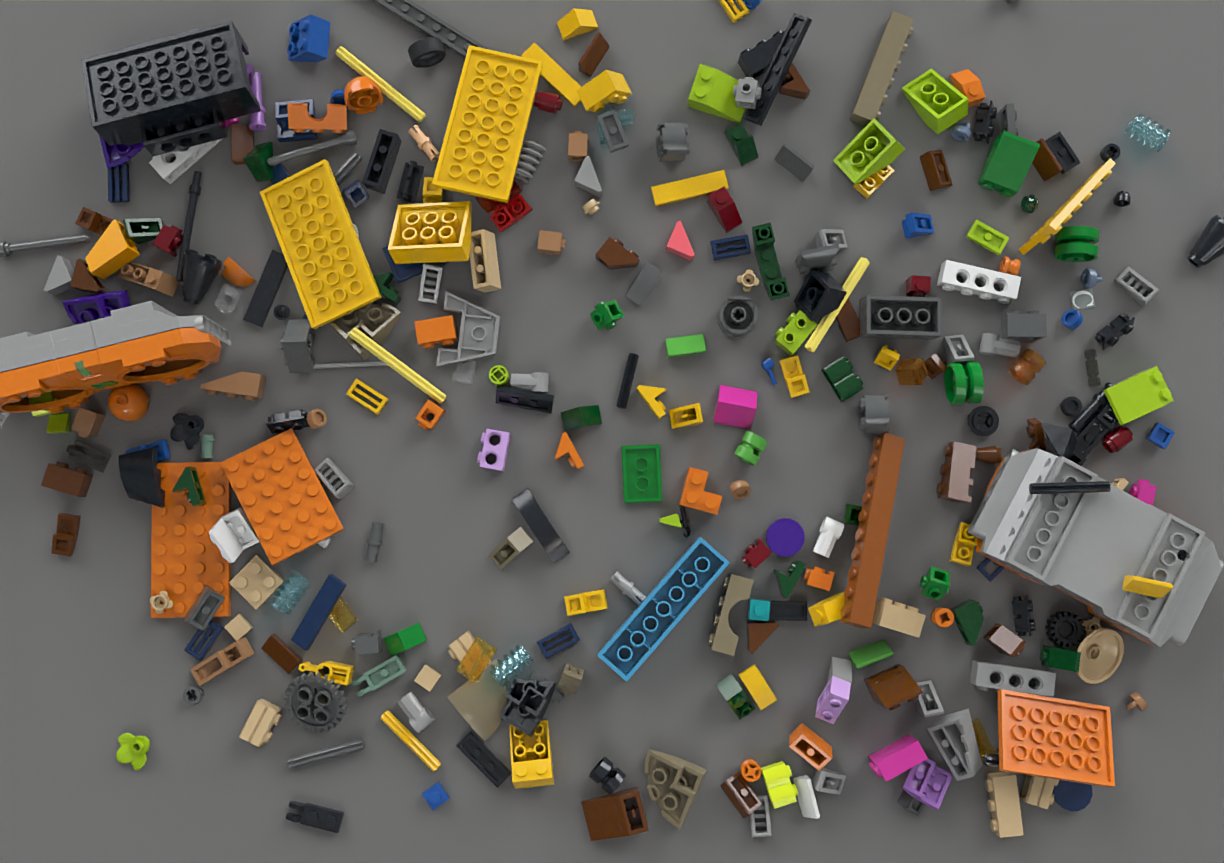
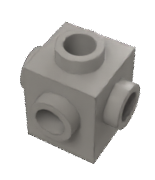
M751 77L738 80V85L734 86L733 91L737 107L756 108L757 99L761 98L762 91L758 80Z

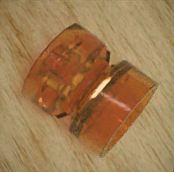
M1025 349L1019 356V361H1015L1009 368V373L1020 383L1029 385L1036 377L1034 373H1039L1046 365V361L1035 351Z

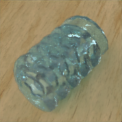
M1140 113L1131 120L1124 133L1132 130L1131 137L1139 134L1138 141L1144 137L1143 144L1146 145L1148 142H1151V149L1157 145L1156 152H1158L1168 141L1171 130H1164L1163 125L1157 127L1158 123L1156 121L1151 122L1150 117L1144 119V114Z
M293 569L291 572L294 574V577L287 575V579L290 582H282L285 589H277L280 596L273 595L272 597L275 599V602L268 601L273 608L286 614L292 612L290 607L294 608L296 606L295 601L301 600L299 594L304 595L306 593L304 588L310 587L307 578Z
M519 644L516 645L517 652L513 649L510 650L511 657L507 654L504 655L505 662L499 659L497 660L498 666L495 664L491 665V674L503 688L505 687L503 680L511 682L510 675L517 677L516 670L523 672L522 665L530 667L528 660L534 662L528 652Z

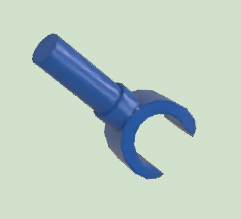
M767 358L762 362L761 366L769 375L772 385H775L777 382L771 370L775 364L771 358Z

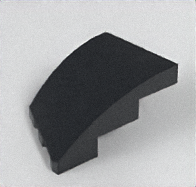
M152 447L118 455L120 476L128 497L165 508V491L161 489V470L157 468V450Z
M514 679L504 695L509 701L499 716L532 737L548 708L556 683L553 681Z

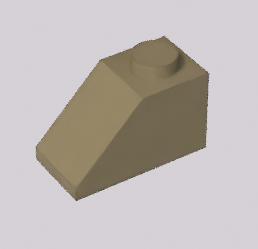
M520 527L507 537L489 556L502 570L523 552L533 540Z

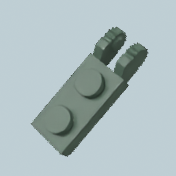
M397 654L367 671L362 677L351 682L352 686H357L366 679L369 686L357 693L358 697L400 676L407 669Z

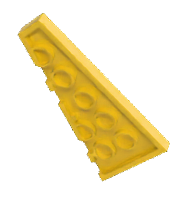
M1110 158L1084 182V185L1018 251L1025 255L1039 242L1044 244L1051 237L1050 234L1055 235L1062 228L1061 223L1065 224L1072 217L1071 212L1075 213L1083 205L1081 201L1085 202L1093 194L1091 190L1095 191L1103 183L1100 180H1105L1112 173L1110 169L1116 163Z

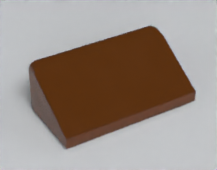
M598 32L578 62L579 71L588 76H592L609 49V44L601 33Z
M231 124V161L235 165L246 164L243 158L254 148V131L249 126Z
M1041 138L1036 142L1040 144V147L1032 164L1043 181H1047L1062 171L1063 168L1044 139Z
M942 150L928 151L920 156L930 191L952 186Z
M272 634L261 648L288 674H291L303 660L276 634Z
M739 771L721 784V788L743 818H746L763 805Z

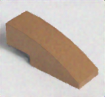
M244 637L194 666L190 671L198 685L201 686L255 653L247 638Z

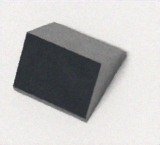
M1048 423L1041 424L1058 457L1063 456L1071 460L1077 444L1073 430Z

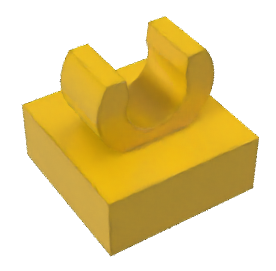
M885 345L876 355L873 363L891 371L899 360L900 354L897 353L896 349L894 351L887 349L888 345Z

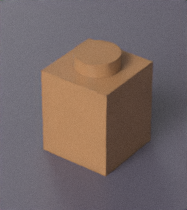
M574 131L569 133L568 160L583 162L585 157L588 156V134H584L582 131Z
M540 230L537 246L538 253L561 256V250H565L566 239H563V234Z
M79 407L71 429L78 431L77 435L89 439V436L97 437L105 415Z

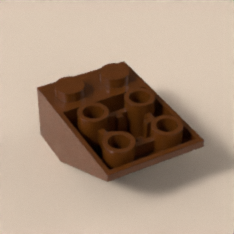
M901 664L894 665L864 679L873 701L889 710L900 707V703L906 700L907 702L914 701L919 698L918 695L923 693Z
M638 786L615 792L611 795L607 794L581 801L591 841L631 836L649 831Z

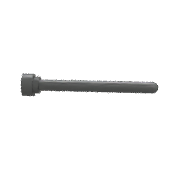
M353 129L345 131L346 133L342 134L343 136L268 158L267 164L272 166L342 144H350L352 146L357 144Z
M80 235L11 244L4 241L0 242V258L9 257L10 254L17 251L86 243L91 241V236Z

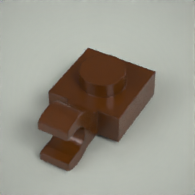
M1036 418L1028 419L1026 431L1028 436L1033 439L1029 449H1035L1037 446H1040L1041 450L1046 451V446L1043 442L1045 438L1041 426L1042 422Z

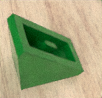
M420 622L383 638L390 656L427 640Z

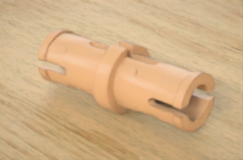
M418 125L413 126L414 130L410 128L408 133L418 143V148L423 150L432 162L436 161L435 157L438 159L440 152L433 146L431 139L425 136Z

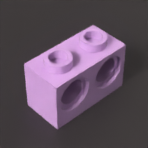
M486 429V433H482L481 444L484 445L482 452L479 451L477 463H480L479 467L504 472L511 437L510 433ZM497 435L500 437V443L493 446L490 443V439ZM490 454H495L497 457L496 462L492 465L488 464L487 457Z
M832 676L817 700L815 717L834 724L849 701L851 683Z

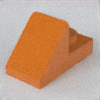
M566 432L562 433L555 461L570 454V457L567 459L572 468L576 466L579 470L585 467Z

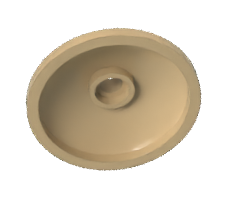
M1102 628L1090 633L1083 639L1077 649V652H1081L1079 673L1076 672L1078 677L1087 683L1097 684L1108 679L1117 670L1123 658L1124 643L1122 637L1116 631Z

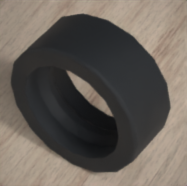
M437 37L418 40L408 48L411 62L417 68L433 66L441 62L446 56L442 41Z

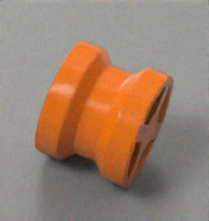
M1004 256L999 266V272L1017 276L1021 261L1019 259L1010 260L1009 257Z
M937 607L931 613V620L937 626L949 627L954 622V614L947 608Z
M747 759L742 762L740 771L745 780L749 782L757 781L761 776L759 764L753 759Z

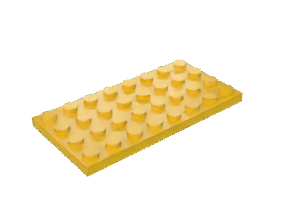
M469 45L432 182L433 187L508 203L543 61Z
M326 159L260 191L312 329H317L382 298L329 162Z

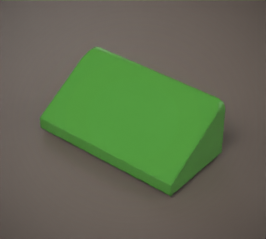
M703 334L665 339L668 358L706 353Z
M880 640L849 652L853 666L858 669L893 656V652L885 640Z

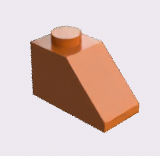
M969 69L950 74L953 86L969 99L968 108L977 106L984 100L986 96L980 79Z

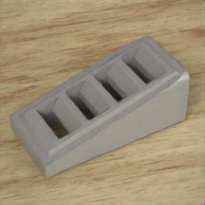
M436 262L423 264L418 301L437 304L443 264ZM427 269L436 270L438 273L427 271ZM426 276L437 278V281L425 278ZM424 284L434 285L436 288L424 287ZM423 291L435 294L434 296L423 294Z
M1129 266L1115 280L1142 307H1145L1159 291L1158 288ZM1128 275H1130L1131 278L1129 279V281L1127 283L1124 282L1123 280ZM1134 280L1137 281V283H1136V284L1134 285V287L1132 288V287L1130 286L1131 283H1132ZM1140 286H1142L1143 289L1140 292H1137L1136 290ZM1147 291L1149 294L1144 297L1143 294Z
M328 457L314 469V472L338 499H343L355 488L351 481ZM330 466L331 468L323 474L322 472ZM335 472L336 474L328 480L327 478ZM339 478L341 479L338 483L333 485V483H335Z
M768 795L757 796L761 802H764V806H760L756 810H765V814H754V811L750 814L751 838L772 836ZM765 818L766 822L755 823L754 819ZM766 826V830L755 831V827Z

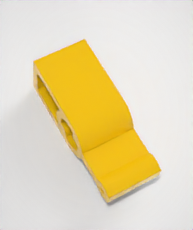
M325 661L319 665H313L310 662L299 664L300 671L307 670L315 672V674L320 672L321 678L325 676L323 668L328 667L330 673L327 674V680L330 681L334 678V683L349 685L351 683L355 667L333 661Z

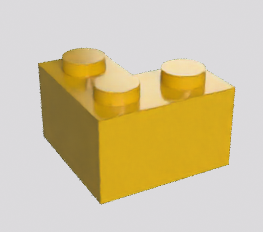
M609 70L603 71L576 90L586 111L595 113L605 108L604 105L609 102L615 104L624 103L627 101V97L632 94L623 74Z

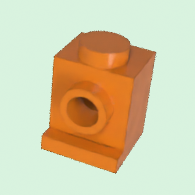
M428 399L415 419L419 421L418 425L426 431L429 428L434 430L446 411ZM429 414L434 415V419L431 421L427 418Z
M815 566L814 570L805 568L803 573L804 584L830 591L835 572L827 571V574H825L826 570Z

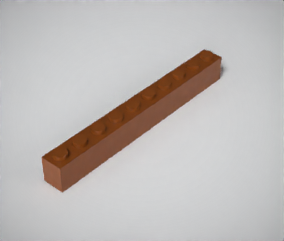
M885 432L875 436L872 442L873 452L869 459V473L865 479L866 489L862 496V511L858 516L859 527L855 533L856 543L851 554L852 564L848 571V586L844 591L845 602L840 613L842 617L841 623L860 629L872 627L905 439Z

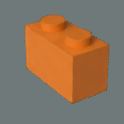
M452 315L414 321L418 345L420 347L423 346L424 349L434 348L435 344L440 343L443 346L454 344L453 341H458L455 318Z
M801 723L789 735V747L818 771L833 758L832 746L805 724Z

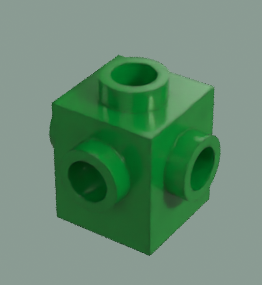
M616 300L606 303L604 301L594 306L595 310L590 313L593 323L598 330L604 328L610 330L617 325L616 322L624 317Z
M931 566L927 574L923 575L920 580L922 595L941 601L944 594H948L950 589V572Z

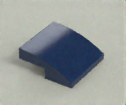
M313 99L276 102L275 118L278 122L277 138L279 143L317 139V133L312 132V129H305V132H293V129L288 128V103H308V112L316 119Z

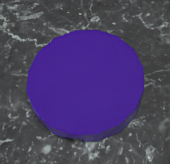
M787 518L775 520L770 524L766 534V542L770 550L779 556L786 557L795 555L800 551L805 539L803 528L799 523Z

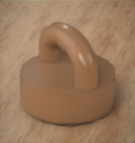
M317 408L308 412L307 422L312 429H316L326 424L327 417L323 410Z
M738 480L730 484V490L735 499H744L751 493L749 484L744 480Z
M1134 691L1129 695L1132 702L1127 705L1128 710L1137 707L1142 712L1148 708L1147 703L1138 692Z

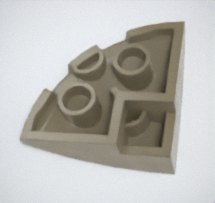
M371 302L328 324L365 361L372 353L349 337L351 330L355 327L378 345H381L391 333L402 314L396 308L386 303L380 305Z
M493 660L447 697L465 721L484 741L495 732L501 723L502 717L499 715L508 702V698L504 696L507 692L506 677L498 660Z
M649 749L645 761V774H647L649 783L647 787L652 801H656L662 810L661 814L671 824L681 829L708 770L673 755Z

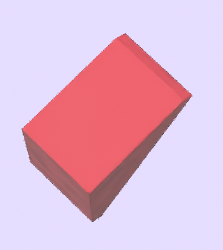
M680 220L675 225L666 251L691 261L694 259L695 254Z

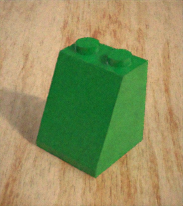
M1003 131L991 144L977 184L986 190L998 191L1002 196L1013 197L1019 192L1040 144Z

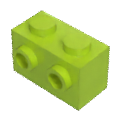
M800 310L797 314L793 312L786 320L788 325L784 329L780 327L774 335L776 337L774 343L790 356L796 352L818 325Z

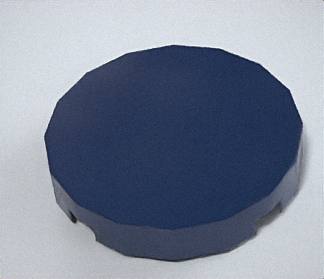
M1059 780L1058 785L1054 786L1053 789L1055 802L1068 811L1084 809L1090 803L1093 796L1090 784Z

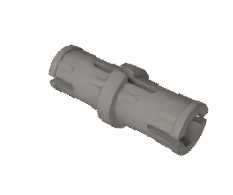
M618 571L610 578V581L622 590V594L629 596L638 606L646 598L644 594L633 586L634 583L632 581L626 580Z

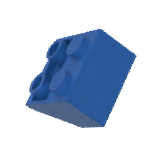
M310 14L292 23L289 28L288 60L318 63L327 59L330 22Z

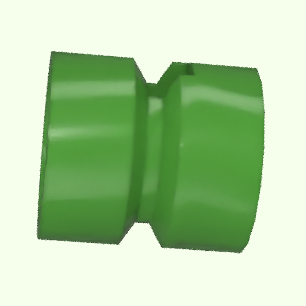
M746 431L741 440L743 444L738 445L734 455L742 461L756 466L760 459L759 453L764 451L768 441L750 431Z

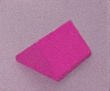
M720 385L713 423L751 429L757 408V392Z

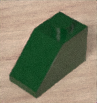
M969 599L949 610L954 614V621L965 643L974 646L976 645L984 617L980 603Z
M1043 645V649L1040 651L1041 665L1079 673L1081 652Z

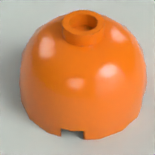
M356 77L349 81L344 89L346 106L350 111L351 109L355 110L356 114L373 112L379 103L380 105L383 103V95L379 85L369 77Z
M130 384L114 388L110 392L108 408L120 420L137 421L148 412L150 398L146 390L141 386Z

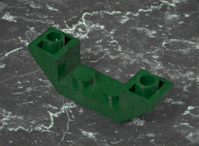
M771 222L753 226L754 251L763 286L770 300L789 297L785 277L782 278L773 245L775 237Z

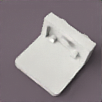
M241 507L222 516L209 531L211 541L217 545L222 557L230 564L235 562L244 549L260 542Z

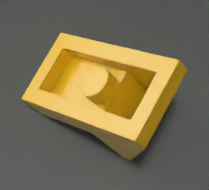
M639 385L636 390L656 417L661 419L666 414L664 412L666 408L660 400L656 401L655 399L664 393L666 389Z

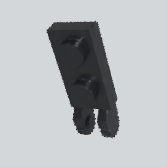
M290 801L289 807L303 810V814L288 813L285 819L339 833L344 812L311 803L305 804Z

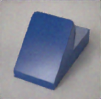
M910 213L905 215L906 219L902 221L905 238L934 233L931 215Z

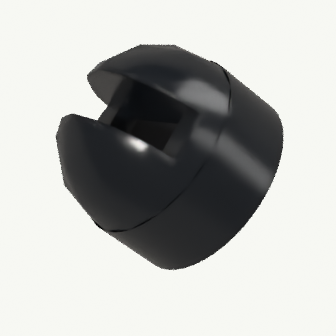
M1120 191L1115 195L1114 204L1116 206L1125 207L1130 205L1131 197L1127 191L1125 193Z
M283 304L276 306L274 316L279 320L287 319L290 316L289 307ZM282 307L285 308L284 317H282Z

